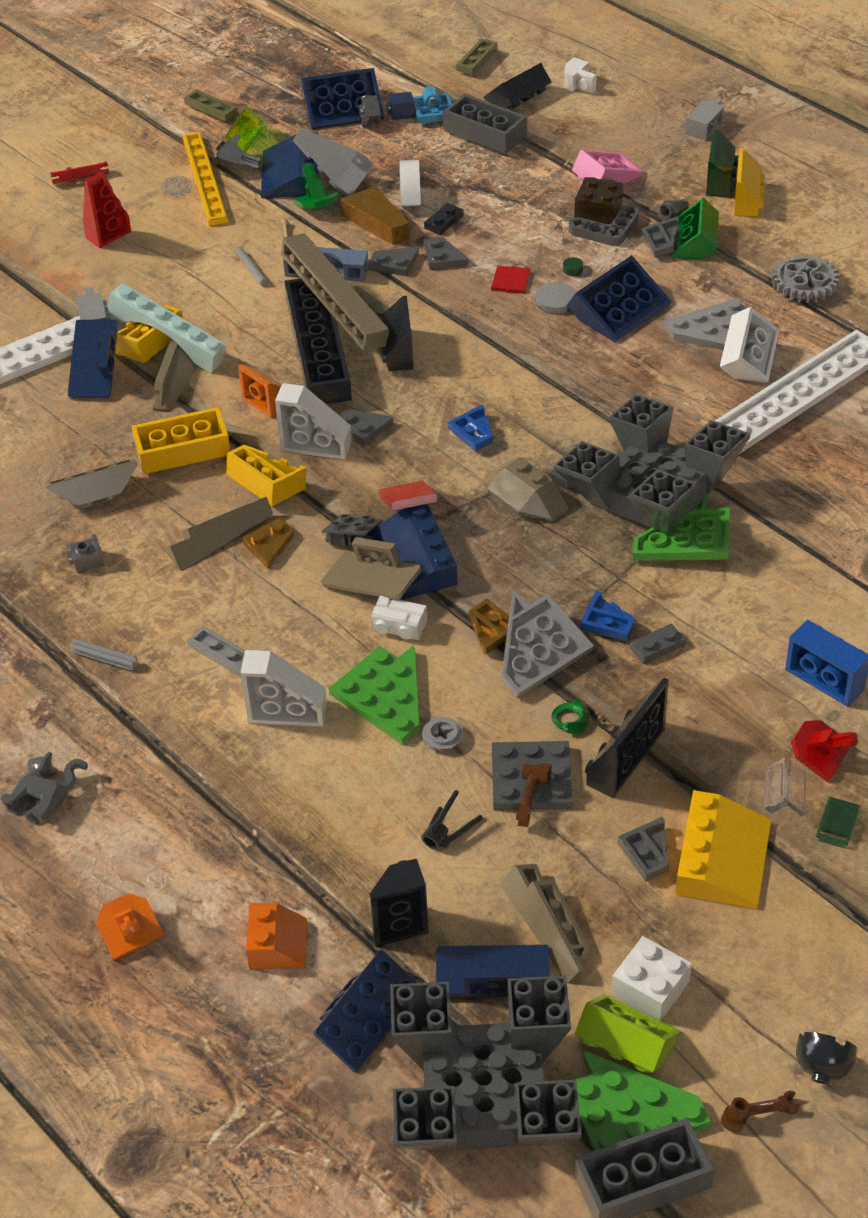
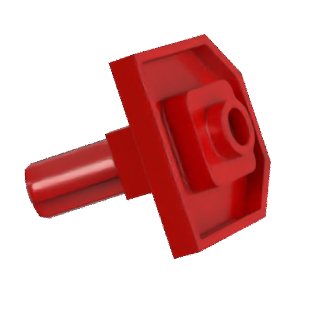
M822 720L805 721L792 738L791 745L795 758L828 782L850 747L858 744V735L855 732L837 733Z

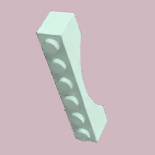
M121 283L109 294V313L124 322H140L162 331L173 339L196 365L212 373L224 362L225 343L131 287Z

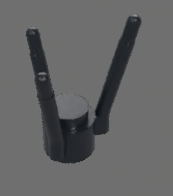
M458 790L453 792L444 808H437L430 824L421 836L423 843L433 850H438L440 846L446 849L452 841L483 819L482 815H478L448 837V828L442 824V821L458 796Z

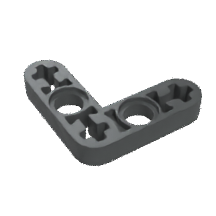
M631 205L623 207L610 225L580 217L572 218L569 221V233L573 236L606 245L619 246L637 224L639 209Z

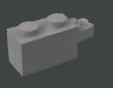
M714 98L711 102L703 100L699 106H696L694 111L685 119L686 135L706 141L713 134L714 129H717L723 123L724 106L721 105L722 100Z
M92 287L85 289L86 295L76 296L80 320L111 319L107 300H102L101 292L94 293Z

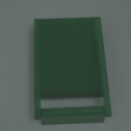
M829 796L816 834L818 841L845 848V845L848 846L860 805ZM820 831L846 838V840L821 834Z

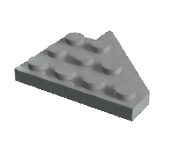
M738 298L663 321V328L673 340L724 351L732 315L747 308Z
M517 591L512 593L501 681L517 699L587 655L594 648L589 639L548 594L528 605Z

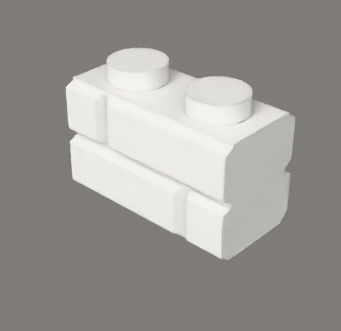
M380 596L371 614L372 630H376L381 634L398 635L403 639L419 640L427 623V606Z

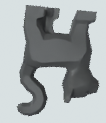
M48 752L44 757L31 758L27 763L28 772L19 779L11 794L2 795V803L8 812L17 816L29 802H32L36 806L28 809L25 813L26 819L35 825L40 822L44 823L54 812V809L62 805L67 793L73 788L76 782L74 770H87V762L81 759L71 760L66 764L63 772L66 781L60 783L48 779L58 772V769L53 767L51 762V752Z

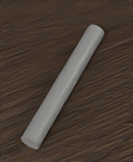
M238 247L235 251L259 284L265 286L267 279L243 248Z

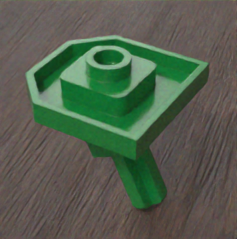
M306 163L302 166L307 182L305 185L307 195L294 198L295 205L302 209L314 208V210H320L325 208V205L332 204L340 199L338 192L330 188L324 190L321 178H317L312 163Z

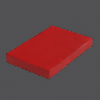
M423 480L378 489L380 498L393 511L437 501L436 492Z

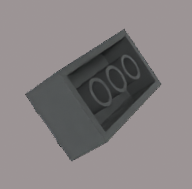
M463 94L443 111V129L468 141L506 154L527 136V116Z
M688 1118L578 1156L574 1162V1177L593 1218H630L712 1188L714 1169Z

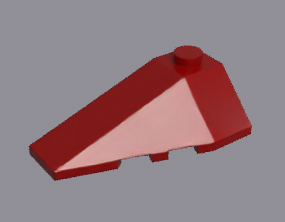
M102 172L86 179L84 188L83 226L85 237L98 248H102L132 232L129 215L123 209L121 201L114 194L112 186Z

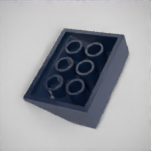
M374 68L301 78V91L311 129L361 122L362 116L359 113V105H362L361 98L365 95H377L381 119L385 118Z
M296 135L263 150L261 198L301 197L307 195L305 188L307 182L302 170V166L306 163L313 164L317 178L320 179L317 163L313 159L307 158L293 142Z
M631 255L576 292L566 306L580 322L615 343L671 304L672 301Z
M428 504L404 508L368 533L372 540L396 544L402 562L420 565V574L398 600L458 585L457 564Z

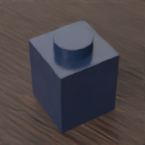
M411 92L389 94L390 102H386L387 112L391 113L393 120L415 118L414 100Z

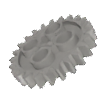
M795 254L793 259L787 256L786 261L781 259L780 264H775L771 283H773V288H777V293L783 292L782 297L789 295L790 300L797 298V301L801 302L804 299L806 303H809V300L812 299L816 303L818 298L824 301L826 296L832 297V293H836L837 288H839L840 274H838V269L834 268V264H828L829 260L821 261V257L815 259L812 254L810 257H806L805 254H802V257H798Z

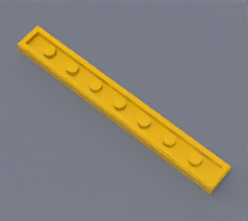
M201 132L182 135L209 227L227 224L228 217Z

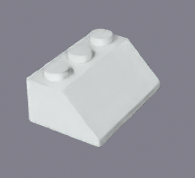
M751 307L732 315L720 368L735 379L761 383L768 382L779 329Z

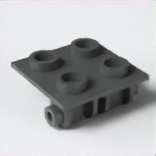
M342 514L324 528L322 533H327L325 540L330 545L347 546L349 543V546L353 547L351 543L356 537L372 540L368 533L378 526L383 519H376L372 515L353 517L352 514Z

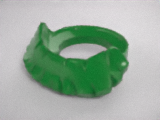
M577 699L572 703L567 702L558 705L551 714L553 724L572 735L581 734L586 729L589 722L588 719L590 718L587 706ZM565 711H573L579 715L576 721L566 722V724L560 723L557 720L559 714Z

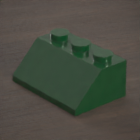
M718 129L713 131L708 161L706 196L729 197L730 190L735 188L739 155H735L736 147Z

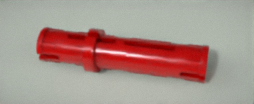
M105 161L103 163L73 169L68 167L66 168L67 170L50 172V177H59L51 180L53 185L66 181L71 183L76 179L92 177L100 172L109 174V168L101 170L103 167H108V163Z

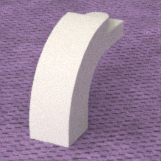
M400 160L401 207L421 206L419 160Z

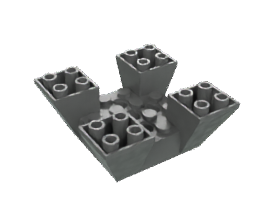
M635 394L609 417V421L624 450L620 455L581 441L554 465V469L592 505L667 534L722 481L750 439V433L710 420L685 443V449L667 443L673 406Z
M566 976L509 978V1023L451 1026L449 982L390 984L392 1039L424 1071V1087L393 1089L395 1148L440 1151L540 1146L580 1139L582 1137L576 1080L544 1081L542 1063L571 1030Z

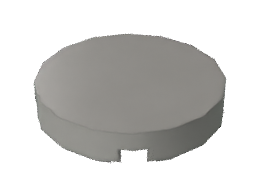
M547 283L537 289L535 302L538 307H542V310L547 313H564L568 309L566 305L576 291L565 283Z

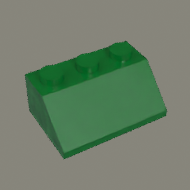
M703 197L678 215L679 230L675 250L670 253L672 258L703 259L716 251L719 211Z

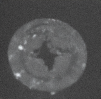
M173 176L164 180L161 188L164 195H169V197L176 196L178 198V196H185L186 193H191L193 186L189 178Z

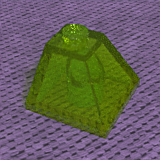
M246 106L225 137L230 141L237 134L241 139L236 145L246 153L266 132L270 123L262 114Z

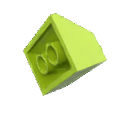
M603 994L586 1002L574 1034L581 1037V1041L588 1046L595 1048L599 1046L607 1050L609 1056L618 1060L626 1059L634 1063V1067L641 1072L653 1073L664 1064L678 1040L681 1030Z

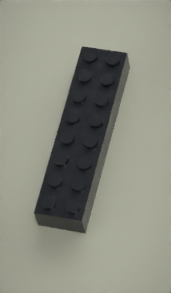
M301 278L284 280L286 301L305 387L325 404L351 401V381L336 319Z

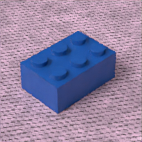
M807 619L790 636L785 670L848 707L865 690L868 676V654Z

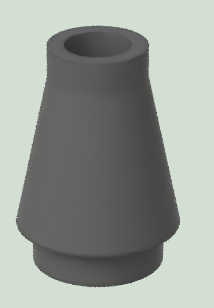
M686 199L664 201L660 206V214L664 219L677 217L689 208V203Z

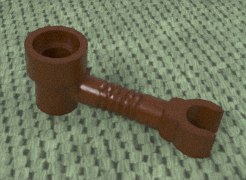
M551 764L523 765L522 779L527 780L521 805L516 814V820H519L517 826H529L536 785L550 784L552 776Z
M787 1091L777 1099L756 1103H748L744 1098L737 1097L733 1099L731 1105L725 1108L721 1116V1123L728 1131L739 1132L743 1129L750 1116L776 1111L795 1114L798 1112L801 1104H791L788 1102L796 1094L794 1091Z

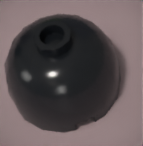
M804 1032V1036L801 1033L798 1036L796 1057L803 1071L812 1075L811 1080L813 1082L828 1085L829 1080H839L847 1076L852 1070L856 1060L857 1046L846 1040L844 1046L840 1045V1043L835 1041L836 1037L831 1035Z

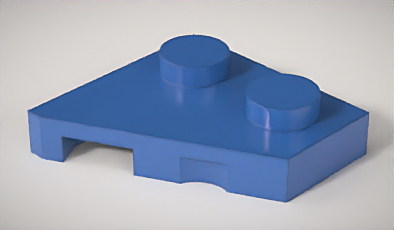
M482 404L448 422V429L475 452L493 443V434L489 428V421Z
M595 591L581 621L580 629L627 642L635 625V618L628 612L622 611L620 606L614 602L608 603L602 598L603 594L601 592Z

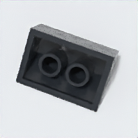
M539 63L500 84L486 94L484 99L505 109L510 107L512 110L521 104V100L526 102L533 98L535 92L539 95L546 91V86L552 81L542 63Z
M402 296L382 314L383 323L389 329L386 346L381 347V349H386L382 350L383 363H387L388 371L413 369L412 334L407 296Z
M417 858L389 865L369 894L375 947L429 934L426 883Z

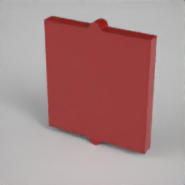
M497 265L491 291L525 294L530 269Z

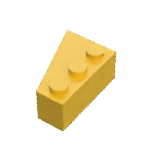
M169 305L163 306L183 318L181 309ZM131 321L126 323V328L117 332L115 353L145 363L159 351L165 349L170 341L174 340L150 325L140 322L133 324Z

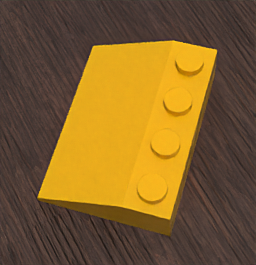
M693 790L677 873L675 895L758 909L771 819L720 794Z

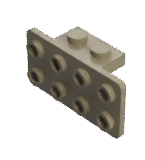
M356 537L351 543L355 554L343 553L321 582L324 587L378 597L384 596L389 599L398 600L420 574L421 568L418 564L402 562L394 543Z

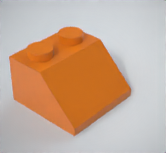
M240 364L238 370L242 399L272 419L277 415L275 400L282 385L260 370Z
M278 903L249 904L246 944L249 969L305 968L307 918Z

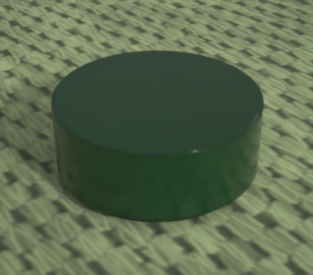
M575 257L565 259L563 262V272L570 276L581 274L583 272V261Z

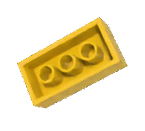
M219 407L131 426L143 474L225 457L230 452L229 437Z

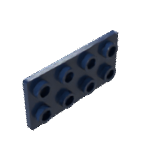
M116 319L76 320L67 394L69 398L111 397L118 321Z
M548 945L438 946L436 948V982H449L450 997L508 996L509 978L550 976Z
M380 950L363 971L350 978L319 1017L322 1022L313 1034L347 1067L356 1072L391 1028L390 984L417 982L383 950Z

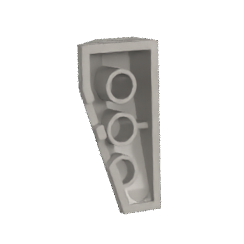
M301 128L293 139V142L307 158L313 159L317 163V169L321 173L324 172L331 179L329 183L345 196L354 193L373 164L360 152L304 128Z

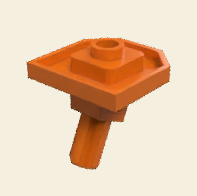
M130 893L104 904L96 921V925L113 961L164 937V933L147 899Z

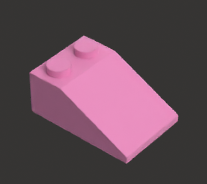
M582 149L572 169L578 175V179L582 181L585 177H595L603 180H614L623 184L642 176L644 173L642 169L620 152Z

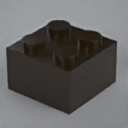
M585 177L575 197L574 218L580 217L610 225L616 218L623 202V183L614 180Z

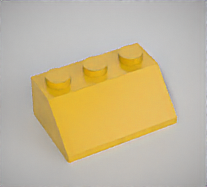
M739 148L734 216L758 217L759 209H763L765 174H761V165L743 148Z

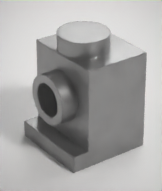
M377 95L363 96L361 98L362 105H359L362 127L379 125L381 113Z
M96 534L91 535V539L69 544L70 551H66L69 565L74 564L77 573L104 566Z

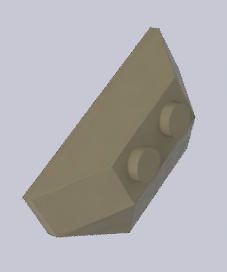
M522 457L505 462L489 472L487 492L518 515L553 522L568 511V506L553 479Z
M134 458L47 482L45 485L49 491L77 506L81 505L82 508L94 505V501L99 499L109 501L117 498L116 494L123 492L137 466V461Z

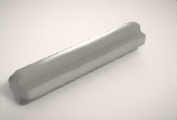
M77 638L70 644L71 652L131 671L135 670L138 665L137 657Z

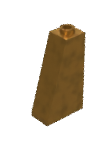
M376 187L341 198L342 216L392 245L410 239L409 221Z

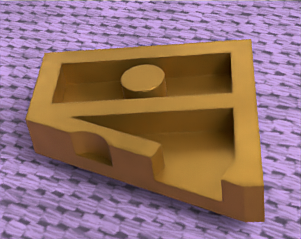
M280 517L242 537L243 545L268 569L273 565L272 560L277 554L280 555L285 545L293 539L294 530Z
M485 599L469 610V618L485 655L506 641L509 621L508 614L489 599Z

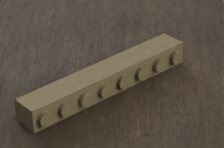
M305 233L284 237L281 256L363 352L385 347L389 335L388 327L358 295L355 289L351 287L344 276L330 263L314 242Z

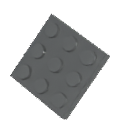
M569 741L492 742L493 810L519 809L527 780L522 779L523 765H539V763L551 764L552 776L549 785H536L531 809H572Z

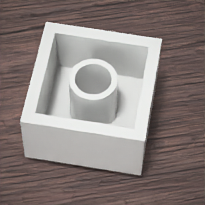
M642 936L612 975L611 995L637 1010L662 1021L689 984L692 963Z

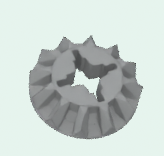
M435 718L429 721L423 728L422 737L424 744H428L431 750L436 748L440 752L444 749L452 751L454 746H460L461 739L463 738V729L457 721L451 718ZM438 731H440V733H442L443 735H447V739H443V737L441 736L439 737Z

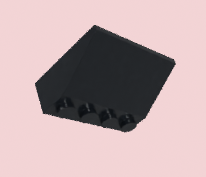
M663 678L633 709L630 708L627 711L624 721L620 726L617 725L614 728L609 741L601 745L596 758L589 760L585 768L587 786L611 798L616 796L665 730L669 679Z

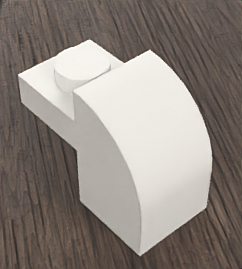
M575 57L567 62L565 65V87L571 92L579 89L593 94L596 91L597 75L589 72V62Z

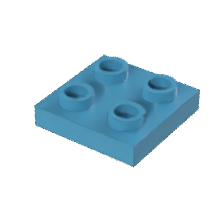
M434 86L426 87L423 90L422 96L413 97L418 124L443 122V111L452 104L449 93L439 94L438 89Z

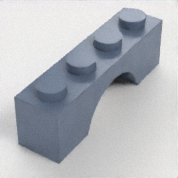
M317 247L330 263L334 265L337 271L344 276L346 281L365 282L368 272V251ZM283 259L285 276L299 277L287 261Z

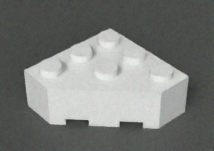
M282 383L275 400L281 451L345 460L352 444L351 425L305 386Z
M245 650L241 668V680L248 723L323 727L327 707L324 686L271 651Z

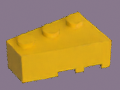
M242 445L227 453V476L260 499L267 497L270 506H274L306 489L307 467L300 465L297 468L289 465L288 460L283 458L280 461L269 458V453L247 445Z

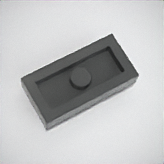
M672 623L630 642V649L643 664L685 646V638Z

